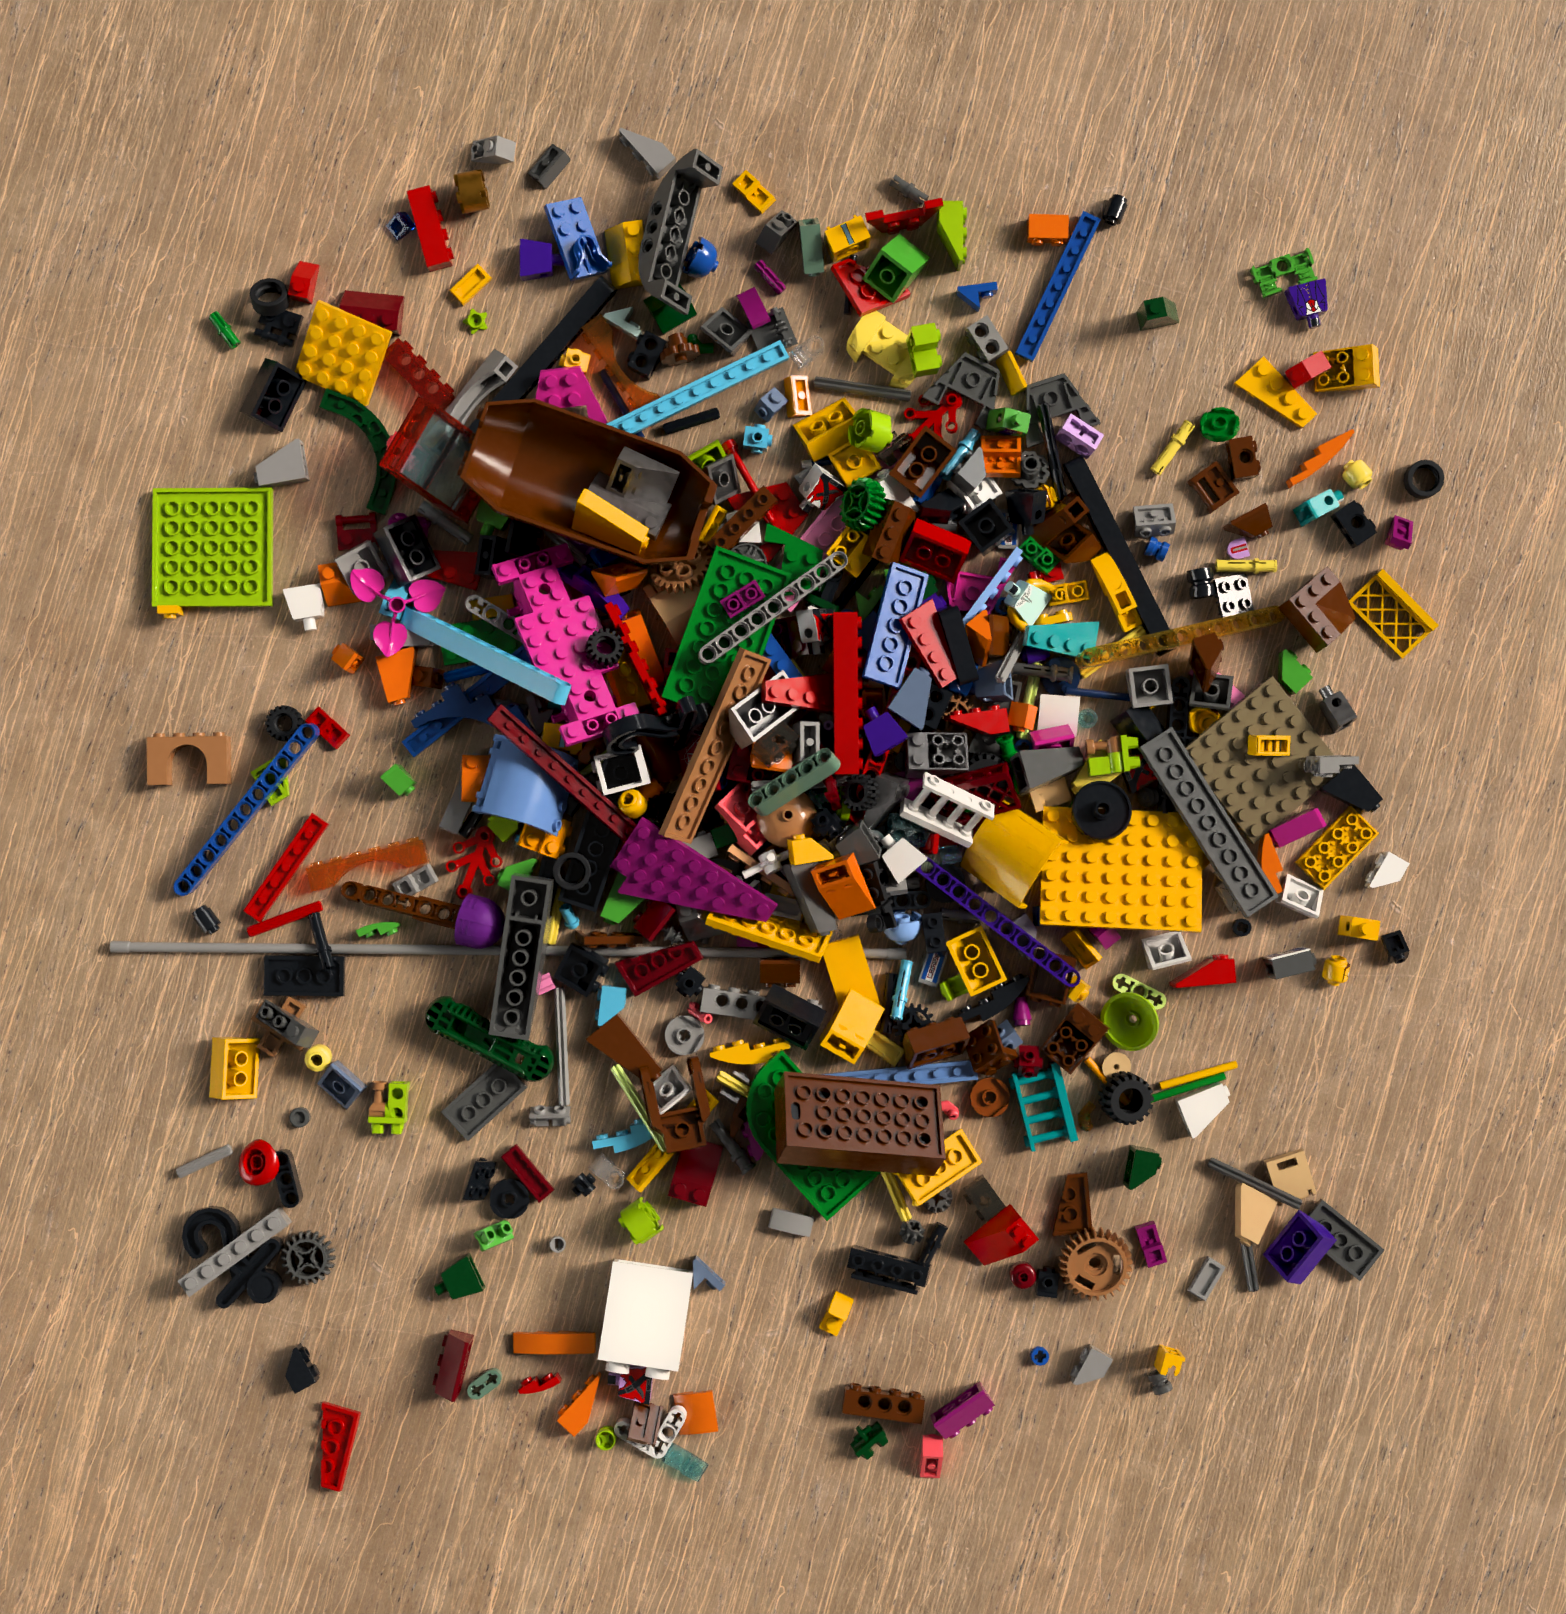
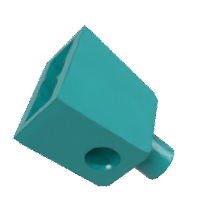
M1328 489L1294 508L1293 512L1301 527L1339 507V502L1344 500V496L1340 490L1333 492L1331 489Z

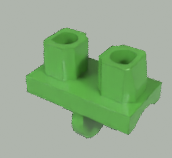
M506 1220L474 1233V1237L478 1240L482 1252L514 1238L512 1234L513 1229Z

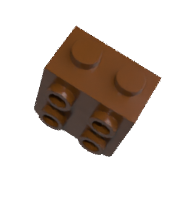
M989 1019L969 1032L970 1039L966 1050L974 1072L986 1076L993 1075L998 1069L1009 1065L1012 1060L1018 1057L1015 1049L1003 1046L994 1020Z

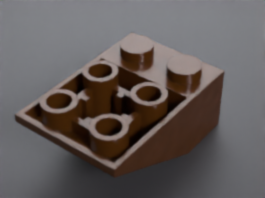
M1077 1003L1041 1046L1040 1050L1071 1075L1105 1036L1110 1027L1081 1003Z

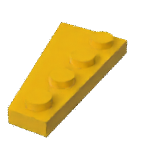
M1264 356L1234 383L1235 386L1242 388L1248 392L1247 394L1265 403L1264 405L1274 409L1282 417L1301 429L1317 415Z

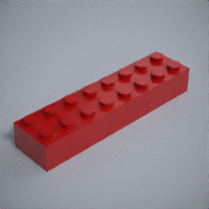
M833 612L834 753L841 763L840 768L835 774H859V770H863V758H859V750H863V738H859V730H863V718H859L858 710H862V697H858V690H862V677H858V670H862V657H858V650H862V637H858V630H862V616H858V612Z

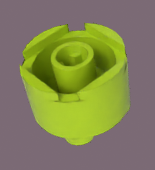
M861 408L855 412L852 417L854 420L853 425H849L848 440L851 445L859 449L878 453L886 444L891 443L893 434L891 432L890 415L866 408Z
M639 1197L621 1210V1217L618 1218L621 1226L629 1230L631 1233L630 1237L636 1245L646 1243L664 1230L663 1224L659 1226V1215L648 1201L645 1203L642 1201L643 1197Z

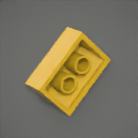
M643 221L622 222L604 230L609 262L612 261V267L610 268L612 285L616 289L642 286L638 262L644 234Z
M845 397L793 425L813 462L823 459L827 454L849 442L848 428L849 425H853L854 420L852 417L855 414V410Z
M982 925L967 930L946 942L971 997L1007 980Z
M212 1037L209 1097L221 1100L257 1098L259 1048H257V1045L260 1042V1038Z

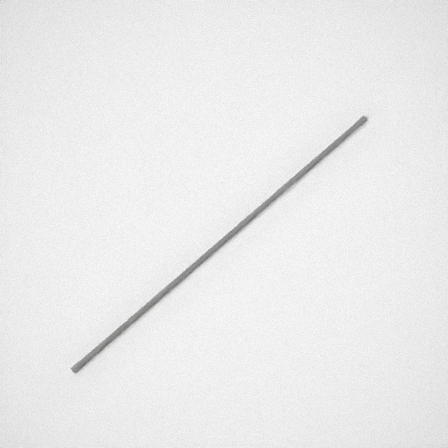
M110 942L111 953L316 954L317 949L316 944ZM328 944L332 948L331 954L500 955L501 945L475 949L463 945ZM547 946L546 956H564L569 946ZM580 946L589 952L593 950L601 956H637L667 948L625 946L587 948ZM698 947L703 957L802 958L774 948ZM906 948L863 949L866 959L906 960Z

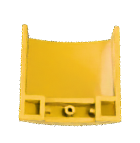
M1003 799V803H1006L1008 805L1010 804L1009 802ZM1020 809L996 814L993 820L986 818L973 837V844L966 849L960 866L1016 907L1026 909L1028 905L1023 903V900L1038 874L1061 843L1067 845L1069 841Z

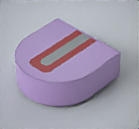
M1245 537L1235 539L1228 544L1227 554L1230 558L1239 560L1250 556Z

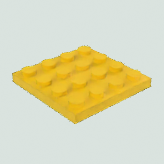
M319 300L316 303L295 372L301 375L304 380L346 395L367 406L369 405L392 332Z

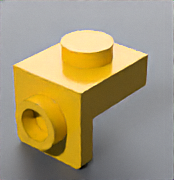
M178 605L157 606V614L164 616V619H176V616H184L183 607Z
M1076 975L1073 976L1071 983L1077 980ZM1080 978L1077 986L1070 987L1068 997L1074 1002L1080 1003V1001L1085 1000L1088 996L1091 986Z

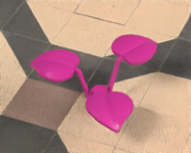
M369 568L353 569L350 574L352 590L361 601L372 602L377 595L389 602L388 608L393 613L391 623L388 621L380 622L373 631L375 644L386 657L397 653L407 639L406 627L400 623L395 624L397 613L402 612L405 609L406 603L412 601L418 611L431 612L437 608L446 590L438 582L422 579L410 585L408 591L412 598L404 600L401 597H393L391 599L380 593L384 588L385 582L382 574L377 570Z

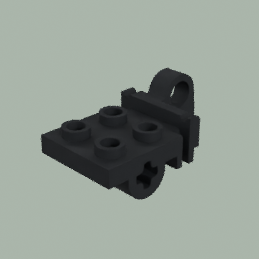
M877 861L859 865L876 908L851 917L868 914L866 923L870 933L895 928L897 923L891 907L893 900H887L891 894L886 891L889 883L886 870L883 868L879 869Z

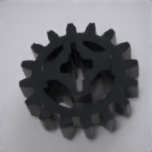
M910 1003V1008L904 1006L903 1016L909 1012V1017L903 1022L901 1020H894L897 1024L892 1025V1028L898 1030L894 1033L895 1036L901 1035L900 1042H903L905 1036L902 1030L912 1028L908 1025L912 1023L913 1017L919 1023L916 1026L918 1029L935 1022L930 1020L933 1014H927V1007L922 1010L921 1004L914 1007L913 1003ZM916 1011L923 1014L926 1019L920 1020L917 1017Z

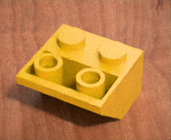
M848 526L845 527L826 552L827 556L836 551L844 552L847 555L848 563L843 568V571L851 578H857L872 559L861 554L868 536L864 532L852 530ZM834 557L833 562L842 566V559Z

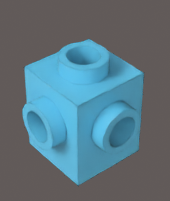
M754 424V427L745 426L743 449L751 450L750 452L754 454H762V451L767 452V446L771 447L773 435H769V429L765 425Z

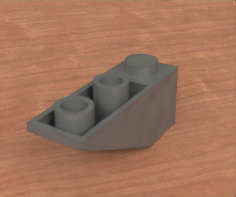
M266 999L256 1015V1018L295 1045L310 1049L320 1032L304 1020Z

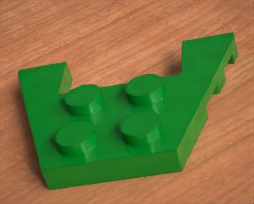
M767 524L764 542L785 545L781 570L792 574L788 585L822 561L823 550L771 524ZM821 568L817 569V575L819 577ZM807 580L800 582L803 589H810V583ZM785 592L784 596L793 595V593Z

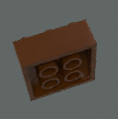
M1328 566L1313 576L1278 607L1316 653L1331 644L1356 619L1341 581Z

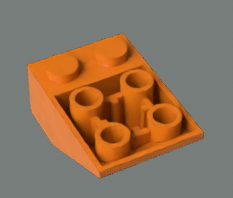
M854 853L819 863L811 870L819 892L839 920L876 908Z

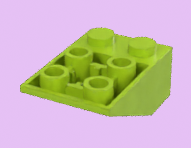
M943 201L944 206L937 211V233L956 270L960 271L961 265L965 264V259L967 258V247H963L965 239H967V227H963L967 219V207H963V201Z

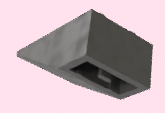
M624 446L617 458L606 490L623 498L667 504L680 472Z
M907 732L909 739L904 741L905 778H923L925 772L935 776H943L969 771L967 733Z

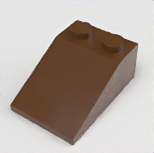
M924 426L890 471L889 475L921 498L957 449L927 426Z

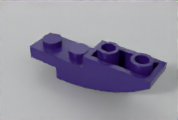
M574 564L557 568L561 580L583 594L589 595L594 607L607 614L604 605L612 601L613 605H618L622 613L619 616L620 619L629 612L630 608L619 593L607 597L604 596L591 574L592 569L585 564L581 568Z

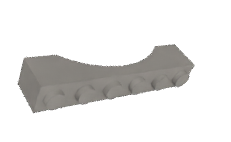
M494 349L421 442L433 453L445 460L456 447L461 430L474 408L490 392L506 383L518 366L506 355Z
M279 1206L225 1247L181 1277L178 1283L188 1297L192 1296L292 1222L283 1208Z

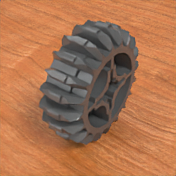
M311 1230L306 1232V1236L303 1231H300L298 1236L295 1234L291 1236L292 1241H286L288 1247L282 1249L286 1254L282 1255L281 1259L287 1261L282 1264V1267L288 1266L289 1268L285 1274L287 1275L291 1272L293 1274L291 1280L298 1277V1284H301L304 1279L306 1285H309L311 1280L314 1284H317L318 1278L323 1281L325 1279L324 1274L329 1275L331 1273L329 1268H333L335 1265L331 1261L335 1260L336 1256L330 1255V1253L335 1251V1248H328L332 1242L330 1240L326 1243L323 1241L326 1235L318 1238V1231L313 1236ZM310 1242L314 1246L311 1249H306L304 1247L301 1248L298 1244ZM319 1249L323 1254V1264L317 1256ZM294 1251L296 1252L295 1255L299 1258L298 1266L294 1262ZM313 1251L310 1260L304 1264L307 1258L306 1255ZM306 1266H310L312 1268L316 1267L319 1271L308 1273L302 1270Z

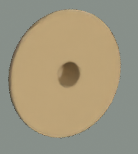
M1114 1052L1104 1059L1102 1071L1106 1078H1112V1074L1115 1072L1118 1074L1119 1071L1130 1072L1131 1063L1125 1054Z

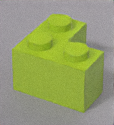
M935 323L911 326L906 343L914 378L937 374L942 366L941 355H937L936 350L939 341H941L940 330L936 329Z

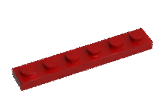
M311 813L245 907L244 912L258 922H262L325 832L329 823L316 814Z

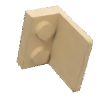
M1065 777L1028 793L1034 813L1044 810L1043 806L1053 807L1072 800Z

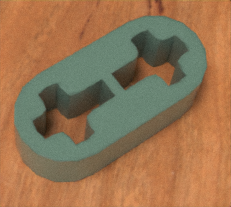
M490 1368L473 1380L467 1389L468 1396L471 1399L478 1400L496 1388L502 1380L501 1371L497 1368ZM490 1373L491 1375H497V1382L492 1380L487 1384L486 1381L489 1379ZM483 1384L484 1387L481 1388L480 1394L472 1392L474 1385L479 1387Z

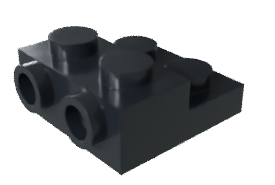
M572 942L553 977L588 997L598 991L601 985L598 982L600 977H604L610 968L607 966L609 960L593 950L589 952Z

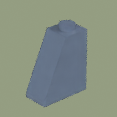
M915 667L887 709L921 731L925 723L932 678L929 677L930 673L924 668L920 667L917 669Z

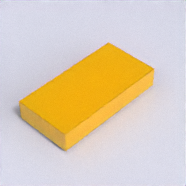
M477 264L449 291L464 306L492 278Z

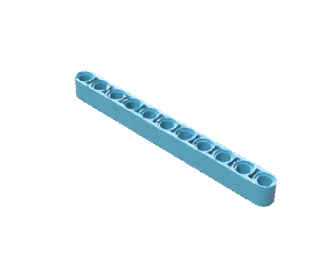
M405 606L400 624H403L407 630L559 705L566 704L572 686L568 682L426 612L418 611L412 606Z

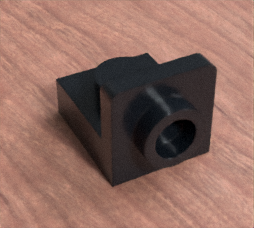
M1401 930L1381 936L1382 943L1388 954L1389 964L1394 962L1399 964L1408 958L1410 950Z

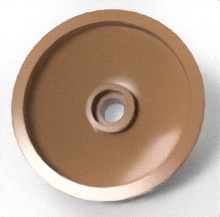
M803 792L767 816L757 814V824L760 832L769 842L780 847H788L787 839H793V835L805 834L807 837L812 835V828L815 826L810 820L814 818L817 812L810 797ZM786 812H790L792 814V817L790 819H787L784 814Z

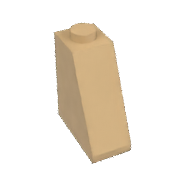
M1239 1183L1235 1187V1237L1239 1238V1242L1243 1245L1251 1247V1245H1259L1278 1201L1244 1183Z

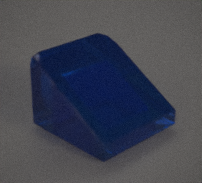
M397 212L386 224V227L395 239L399 241L413 231L416 225L406 212Z

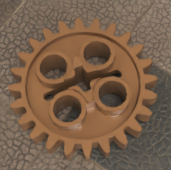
M699 542L693 561L651 564V577L657 588L660 587L661 591L667 590L669 594L673 590L675 594H678L679 590L685 593L687 588L693 591V586L700 587L699 582L704 580L712 553L707 545L704 546L702 542Z

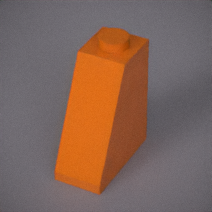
M414 646L399 650L389 657L384 655L375 657L387 702L394 704V706L406 704L405 700L411 697L412 677L418 654L417 648Z

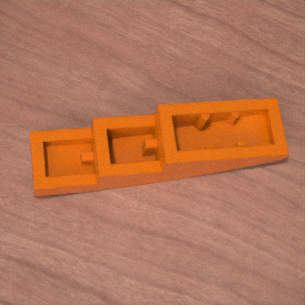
M1351 429L1316 447L1313 450L1316 456L1299 466L1302 472L1286 481L1288 488L1305 480L1328 463L1351 438L1354 430Z
M578 1331L513 1333V1352L520 1354L596 1353L595 1332Z

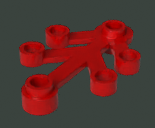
M954 391L946 393L939 403L942 406L937 410L915 411L913 408H907L904 411L907 421L915 419L927 420L912 434L903 436V448L907 450L911 443H906V440L909 438L914 440L924 426L930 429L934 425V433L943 439L942 416L947 412L946 431L950 434L955 433L958 430L956 410L962 405V396ZM922 395L919 396L918 402L921 407L926 408L929 405H934L928 401L927 403H921L923 398H921ZM951 398L956 399V401L953 403L949 402ZM909 412L914 413L911 417H908L907 414ZM953 424L955 428L949 429L948 426Z
M488 826L478 828L474 837L463 842H456L453 845V851L461 854L466 848L477 844L475 852L446 863V869L449 872H455L459 867L470 863L463 884L459 885L456 889V895L459 899L464 900L468 894H473L471 884L478 866L484 877L483 883L486 886H492L496 882L482 855L486 847L491 857L490 864L492 867H500L503 863L502 858L498 856L493 845L495 833ZM483 832H486L488 834V838L486 840H483L481 838V834ZM457 844H461L463 847L460 852L456 850ZM494 858H498L500 860L499 865L493 864ZM452 862L456 866L454 870L449 869V864ZM488 876L492 877L493 882L491 884H488L486 882V878ZM462 888H465L467 890V894L465 896L461 895L460 890Z

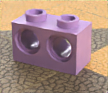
M1070 414L1062 423L1055 435V439L1087 460L1096 450L1104 435L1075 415Z

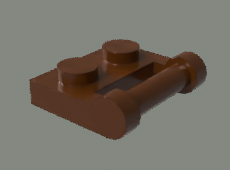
M1215 461L1187 481L1189 486L1195 489L1208 507L1207 511L1209 514L1240 493L1218 461ZM1202 478L1219 501L1216 503L1212 501L1199 483V480Z

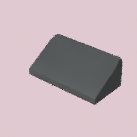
M552 144L527 174L547 189L571 159L565 151Z

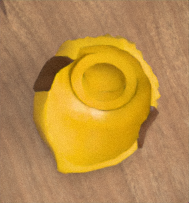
M1196 707L1188 712V727L1192 734L1198 736L1218 720L1221 714L1216 709Z

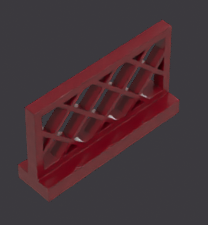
M1007 762L942 779L983 800L996 804L994 815L1021 808V802L1009 774ZM1006 780L1008 786L1004 790L996 786L997 782ZM984 785L990 789L985 795L976 791L979 786ZM993 790L1002 794L999 800L990 797ZM933 792L930 793L931 799H934L935 803L941 797ZM1005 796L1013 798L1015 803L1008 805L1002 801ZM950 801L949 804H945L939 811V814L947 817L948 810L953 812L955 807L951 806L953 802ZM963 811L955 822L960 824L968 822L974 814H968Z

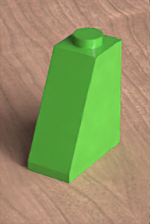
M620 872L617 874L600 915L604 917V922L614 925L615 922L621 923L645 900V898L618 893L619 888L627 878Z

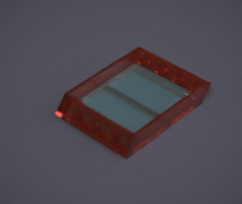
M418 396L378 465L446 514L468 524L481 501V498L457 475L460 464H465V462H462L465 451H470L472 444L468 442L473 431L435 403Z

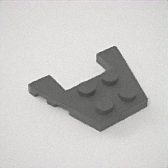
M965 352L921 398L938 406L946 388L959 393L982 406L974 425L990 433L991 431L986 430L989 410L995 409L1000 370Z
M1065 373L1027 385L1026 413L1031 414L1026 434V448L1044 443L1038 424L1040 423L1038 405L1042 403L1049 404L1051 419L1077 411L1079 419L1091 427L1101 424L1098 417L1094 415L1089 405L1085 403Z

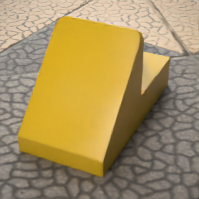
M835 1291L819 1328L837 1336L844 1321L847 1320L854 1299Z

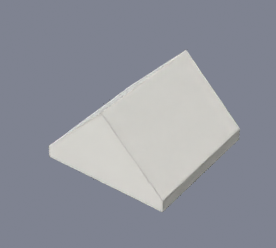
M1287 874L1281 886L1283 892L1278 894L1279 897L1275 899V902L1309 918L1317 919L1320 913L1324 890Z
M1168 932L1141 939L1147 966L1150 970L1192 961L1181 932Z
M674 1065L665 1070L653 1082L660 1115L664 1114L692 1091L691 1085Z

